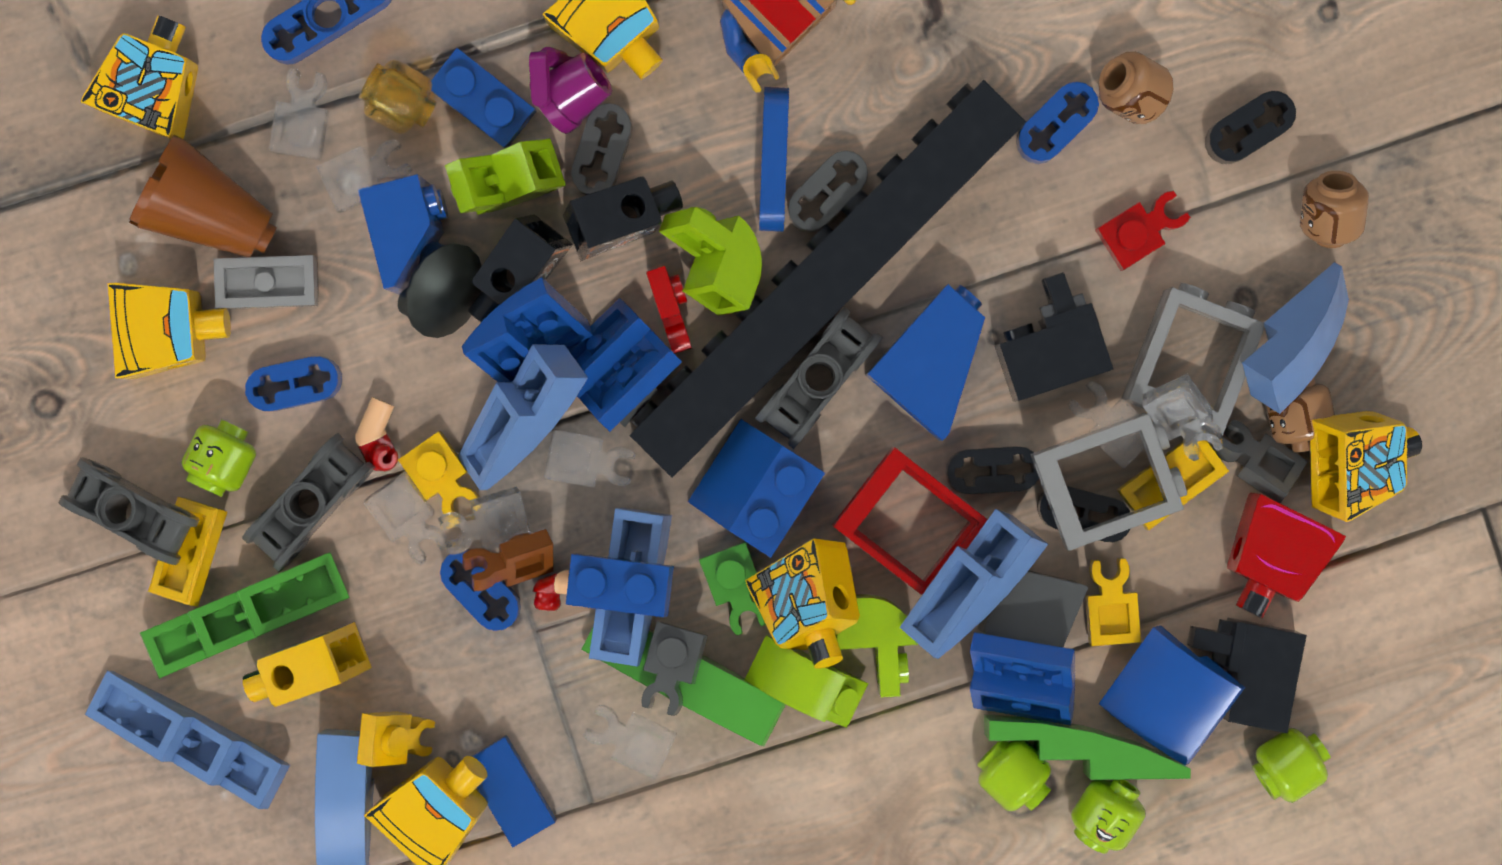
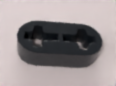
M1269 91L1218 121L1208 130L1205 137V148L1208 155L1220 164H1233L1279 137L1292 127L1296 119V108L1293 101L1287 94L1280 91ZM1264 102L1270 108L1276 105L1281 108L1282 114L1277 118L1279 127L1273 122H1268L1258 129L1255 126L1253 120L1265 112ZM1243 127L1248 135L1235 144L1238 152L1235 154L1231 148L1222 151L1218 145V142L1223 139V134L1220 130L1224 128L1228 134H1231Z
M1017 446L959 451L950 457L945 471L947 481L951 487L964 494L1023 491L1030 489L1039 479L1030 455L1034 452L1028 448ZM1016 454L1021 455L1022 462L1030 463L1031 472L1023 474L1022 482L1015 483L1013 475H997V465L1012 464L1014 460L1013 455ZM971 457L973 465L989 466L990 475L974 477L973 485L966 486L963 478L955 476V468L963 467L964 458Z
M1067 486L1073 505L1081 508L1078 519L1082 529L1099 524V522L1087 520L1090 510L1106 513L1109 506L1115 507L1114 515L1116 517L1130 512L1126 504L1120 500ZM1043 492L1037 502L1039 517L1045 525L1057 529L1052 512L1047 509L1048 501ZM1130 529L1099 541L1113 543L1122 540L1129 533Z

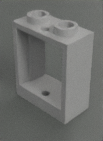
M1181 283L1179 289L1171 287L1163 291L1121 400L1209 435L1223 436L1246 377L1242 362L1256 351L1265 328L1264 322L1253 319L1256 311L1247 306L1232 301H1227L1225 307L1207 301L1209 295L1207 291ZM1178 307L1243 332L1213 410L1148 386Z
M1142 413L1030 454L1063 545L1068 551L1184 510L1180 497L1186 496L1187 490L1177 467L1169 469L1163 450L1170 448V444L1160 420L1152 422L1148 413ZM1139 431L1164 500L1082 529L1058 460Z

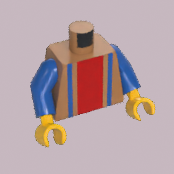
M722 0L725 11L721 16L720 26L726 53L745 74L754 92L762 91L757 82L758 77L769 73L773 75L775 80L779 79L775 67L836 7L837 0ZM843 0L847 5H853L856 0Z

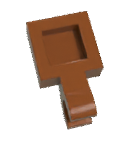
M546 529L532 534L522 533L514 536L507 542L499 544V553H492L482 548H475L465 552L462 555L463 567L465 571L475 567L485 569L483 572L472 575L474 591L489 589L495 583L503 580L506 586L509 587L553 572V542Z

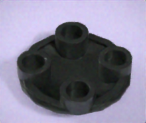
M434 241L423 248L420 254V263L412 273L408 287L400 293L397 305L399 312L409 318L411 326L421 335L433 338L444 337L453 334L467 323L471 317L468 309L482 292L472 283L474 276L482 266L479 256L469 246L458 243L443 245Z

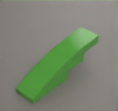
M329 552L142 631L140 636L160 679L350 597L333 557Z
M593 628L581 649L588 654L590 653ZM649 630L640 666L636 667L607 661L602 662L647 687L655 683L657 674L643 670L654 631ZM702 656L695 684L680 681L679 689L683 696L682 706L764 747L786 704L762 692L744 680L745 678L707 656ZM659 692V693L662 694L663 696L669 698L666 693H664V692Z
M984 714V734L989 741L1034 740V749L1037 751L1039 760H1083V773L1090 780L1191 779V769L1188 766L1131 739L1084 725L1071 724L1070 726L1020 716Z

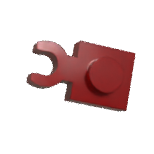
M1174 191L1166 192L1156 198L1149 213H1146L1141 203L1138 202L1095 229L1120 271L1127 269L1166 244L1158 231L1161 229L1175 230L1189 221L1191 217L1188 212L1177 219H1170L1165 215V204L1177 196Z
M665 266L647 271L646 274L672 352L677 354L692 349L679 308L680 304L688 302L685 293L682 291L683 286L679 274L669 277Z

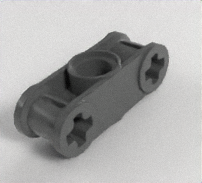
M845 306L817 340L819 343L787 383L779 387L755 417L760 423L767 421L789 439L788 445L792 449H795L821 416L820 412L852 372H856L883 338L879 333L872 335L849 317L850 310ZM841 332H843V333H844L845 335H847L850 339H852L855 343H857L858 346H857L856 344H854L851 340H849L846 336H844ZM819 364L831 371L833 378L828 390L815 391L809 387L805 377L806 371L810 366ZM779 409H782L785 413H787L790 417L797 421V424L793 423L790 419L783 415L779 411Z
M339 433L332 436L316 452L303 472L276 502L252 523L242 536L246 543L254 542L274 561L273 567L278 572L287 567L308 544L312 535L339 505L363 484L375 469V466L370 461L363 463L343 444L344 438ZM305 489L315 493L319 501L318 510L313 516L304 513L299 506V496Z
M80 457L77 463L80 471L68 495H62L58 503L65 509L90 519L133 543L145 554L162 562L178 565L181 559L178 552L190 527H197L200 519L189 511L168 503L122 478V475L96 461ZM131 502L132 511L129 518L127 519L126 509L129 503Z

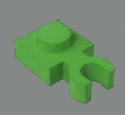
M746 542L700 558L699 561L716 606L729 601L731 603L732 610L729 623L732 631L736 635L743 633L739 623V616L745 611L754 612L758 617L759 624L761 626L766 625L755 602L751 598L745 582L746 579L757 573Z

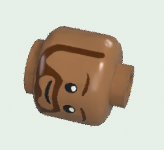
M1136 51L1125 52L1110 60L1103 68L1099 78V98L1103 106L1133 124H1147L1156 120L1168 107L1174 90L1173 78L1169 70Z
M1327 171L1322 173L1318 178L1311 180L1304 188L1300 228L1307 237L1326 248H1338L1357 240L1365 230L1369 202L1368 191L1350 173L1344 171Z
M1314 378L1302 393L1280 414L1266 406L1273 439L1280 444H1291L1293 452L1310 451V441L1314 438L1312 420L1335 415L1329 388L1323 384H1315Z

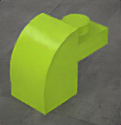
M551 138L519 142L492 155L461 158L445 165L451 192L456 199L460 213L476 211L477 215L498 211L538 198L566 186Z
M696 206L665 214L659 232L695 257L682 291L718 316L750 309L761 277L762 257L757 238L747 222L739 215L716 221V217L711 212Z
M858 594L856 598L860 616L856 624L836 635L840 650L875 648L877 684L880 697L901 696L900 683H909L907 653L898 654V646L918 645L916 641L900 628L907 616L893 602L883 597Z
M767 635L744 679L767 695L822 722L827 720L846 728L869 684L857 676L832 666L821 669L814 668L811 656L803 650L780 648L775 644L773 638Z

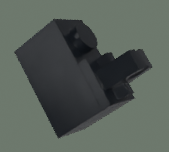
M1064 272L1042 279L1048 305L1039 307L1042 320H1039L1038 323L1041 330L1034 332L1032 323L1003 332L1006 342L994 346L1013 402L1114 370L1092 303H1086L1083 293L1072 296Z
M1229 617L1227 620L1219 619L1217 630L1190 626L1187 645L1192 648L1213 652L1211 660L1226 669L1229 675L1245 687L1223 719L1232 723L1288 733L1307 635L1295 630Z

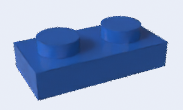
M458 48L454 50L426 86L504 149L512 144L537 112L535 108Z
M577 553L571 554L566 605L667 617L669 615L674 566Z

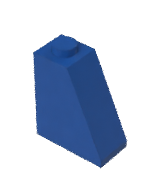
M947 284L866 374L873 383L938 441H943L950 433L985 321V317L978 311L982 303L962 285H959L954 290Z

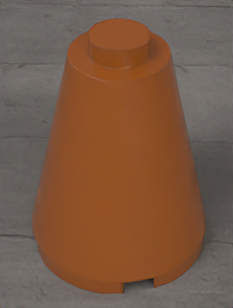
M174 135L158 161L159 165L152 177H149L132 211L129 223L143 230L246 257H251L254 249L264 253L277 229L276 226L269 223L273 213L185 139L183 140Z

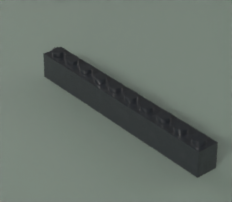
M985 80L975 89L968 83L965 84L946 104L952 112L940 124L933 118L929 120L911 139L917 147L904 160L898 154L890 159L876 174L882 182L869 195L861 189L841 209L847 217L834 230L826 224L806 244L812 252L799 265L791 259L771 279L777 288L764 301L758 295H755L750 309L739 311L736 315L742 323L729 336L722 330L719 331L701 350L707 358L694 371L687 365L682 368L666 385L672 393L659 406L651 400L631 420L637 428L629 436L671 478L1023 127L1026 121Z

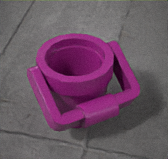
M544 47L541 51L531 52L529 55V86L532 103L539 107L549 122L564 134L571 133L578 128L582 120L612 94V87L606 74L599 64L585 52L575 57H570L562 50Z

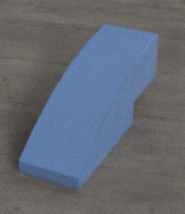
M1334 262L1266 320L1264 327L1268 341L1242 362L1250 395L1279 414L1302 393L1321 369L1335 345L1349 302L1341 265Z
M532 344L513 382H496L458 455V458L479 490L490 489L538 446L571 406L588 379L565 345Z
M616 508L608 557L664 564L672 515L631 508ZM596 609L589 659L636 667L640 666L653 616Z
M995 509L967 549L959 546L956 547L900 628L931 656L939 659L981 623L1011 592L1048 546V543L1013 515Z
M324 729L317 734L315 772V845L317 865H369L372 823L364 815L373 807L374 778H371L372 767L357 764L360 731Z

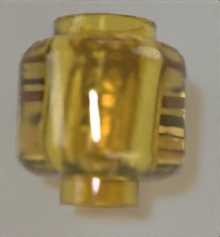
M396 59L388 61L384 66L376 63L358 97L365 101L364 113L368 118L398 134H405L414 124L423 128L437 104V101L429 97L432 91L431 79Z

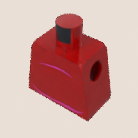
M1250 492L1246 499L1227 563V569L1248 579L1236 606L1263 619L1275 593L1299 602L1340 548L1346 536L1262 494Z

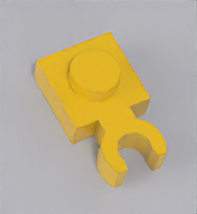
M438 431L398 459L426 500L431 499L438 493L443 499L442 512L451 523L454 524L461 520L453 507L454 501L458 497L468 499L474 509L482 505L479 495L473 489L462 487L458 479L468 472L441 431Z
M1117 558V573L1114 577L1108 579L1104 578L1101 574V563L1099 560H1091L1090 577L1099 586V594L1085 595L1088 641L1090 646L1141 642L1138 594L1135 591L1123 592L1122 587L1130 573L1129 564L1125 558Z
M399 711L362 713L357 764L369 767L407 764L408 754L421 757L430 755L432 747L421 745L420 735L424 729L434 728L435 722Z

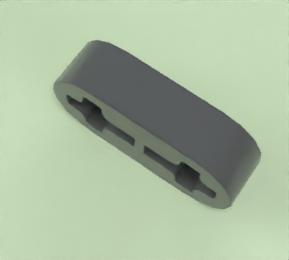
M606 103L599 105L590 113L571 173L575 186L585 195L615 186L632 135V124L626 111L616 104ZM613 114L617 116V124L623 128L621 135L613 133L607 148L600 146L603 133L601 129L596 127L598 120L607 121L609 115ZM597 153L604 155L601 169L604 173L608 174L606 182L597 181L594 188L588 187V179L581 174L583 167L592 168Z
M851 151L835 153L793 194L789 202L788 213L791 222L796 228L809 233L821 230L864 187L867 181L868 170L862 157ZM839 163L846 167L853 163L857 167L853 175L857 183L851 186L849 183L844 182L833 192L828 187L837 174L833 166ZM823 192L828 197L819 208V212L823 217L819 221L812 217L808 218L805 222L801 220L798 216L802 210L798 203L799 200L805 198L811 202Z

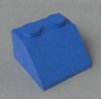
M418 174L358 189L383 288L398 295L408 287L411 275L420 263V254L427 244L434 241L439 242L444 234L441 220L448 218L447 206L441 189L436 190L434 184H430Z
M740 419L688 502L725 529L771 558L825 475V472Z

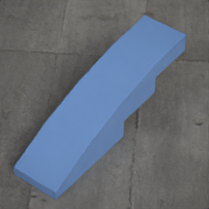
M114 671L106 672L85 713L89 718L157 760L173 762L210 786L220 785L257 809L269 808L290 767V764L242 736Z

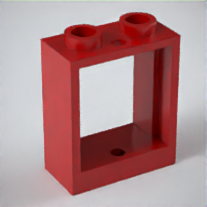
M891 447L831 525L915 591L923 595L956 547L959 546L967 549L988 519L897 448ZM902 471L968 521L923 580L857 529Z

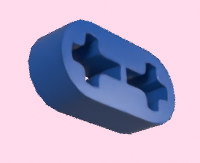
M1081 82L1068 83L1060 88L1018 132L1016 144L1022 158L1030 163H1047L1073 140L1097 114L1099 101L1093 88ZM1066 94L1073 99L1079 94L1085 98L1086 102L1082 106L1083 111L1086 113L1084 117L1075 113L1065 123L1058 117L1068 105L1067 101L1063 98ZM1051 123L1057 129L1047 141L1051 150L1047 152L1045 149L1040 148L1036 152L1032 151L1028 146L1032 141V137L1028 133L1029 130L1033 129L1035 132L1040 133Z
M320 356L307 357L255 370L248 377L245 393L248 401L259 410H285L326 401L334 397L342 385V373L339 366L333 360ZM318 365L320 371L330 373V381L323 383L324 391L318 393L316 386L300 387L298 382L300 378L313 375V366ZM266 376H270L272 382L282 383L289 381L290 389L275 393V402L270 403L268 397L259 396L258 388L265 385Z
M469 549L457 550L448 555L442 562L440 575L441 581L449 592L486 629L498 631L511 626L519 617L521 610L520 599L516 592L510 586L507 587L504 580L486 589L494 599L497 600L504 596L510 602L505 608L509 614L506 620L499 615L493 619L489 618L486 612L489 610L490 605L481 595L483 591H474L472 585L467 580L457 583L452 578L457 571L453 565L454 561L457 559L463 564L462 555L469 551ZM475 567L471 574L483 572L485 569Z

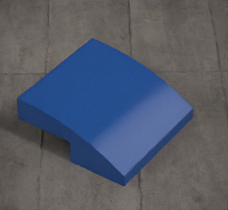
M541 277L510 296L495 308L470 334L462 345V350L466 357L497 382H513L532 344L565 345L566 348H569L593 336L588 319Z
M621 298L590 326L593 336L567 348L588 377L577 397L609 432L682 363Z
M1156 626L1151 629L1099 702V705L1142 739L1178 762L1188 765L1245 687L1208 656L1198 657L1164 627Z
M974 632L970 647L974 669L970 685L973 708L1071 726L1075 697V649Z

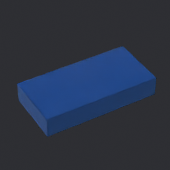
M507 735L472 755V757L483 764L488 773L487 778L477 788L486 799L489 809L512 848L556 822L557 819Z

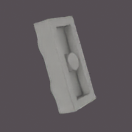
M314 255L213 259L216 309L318 306L317 257Z

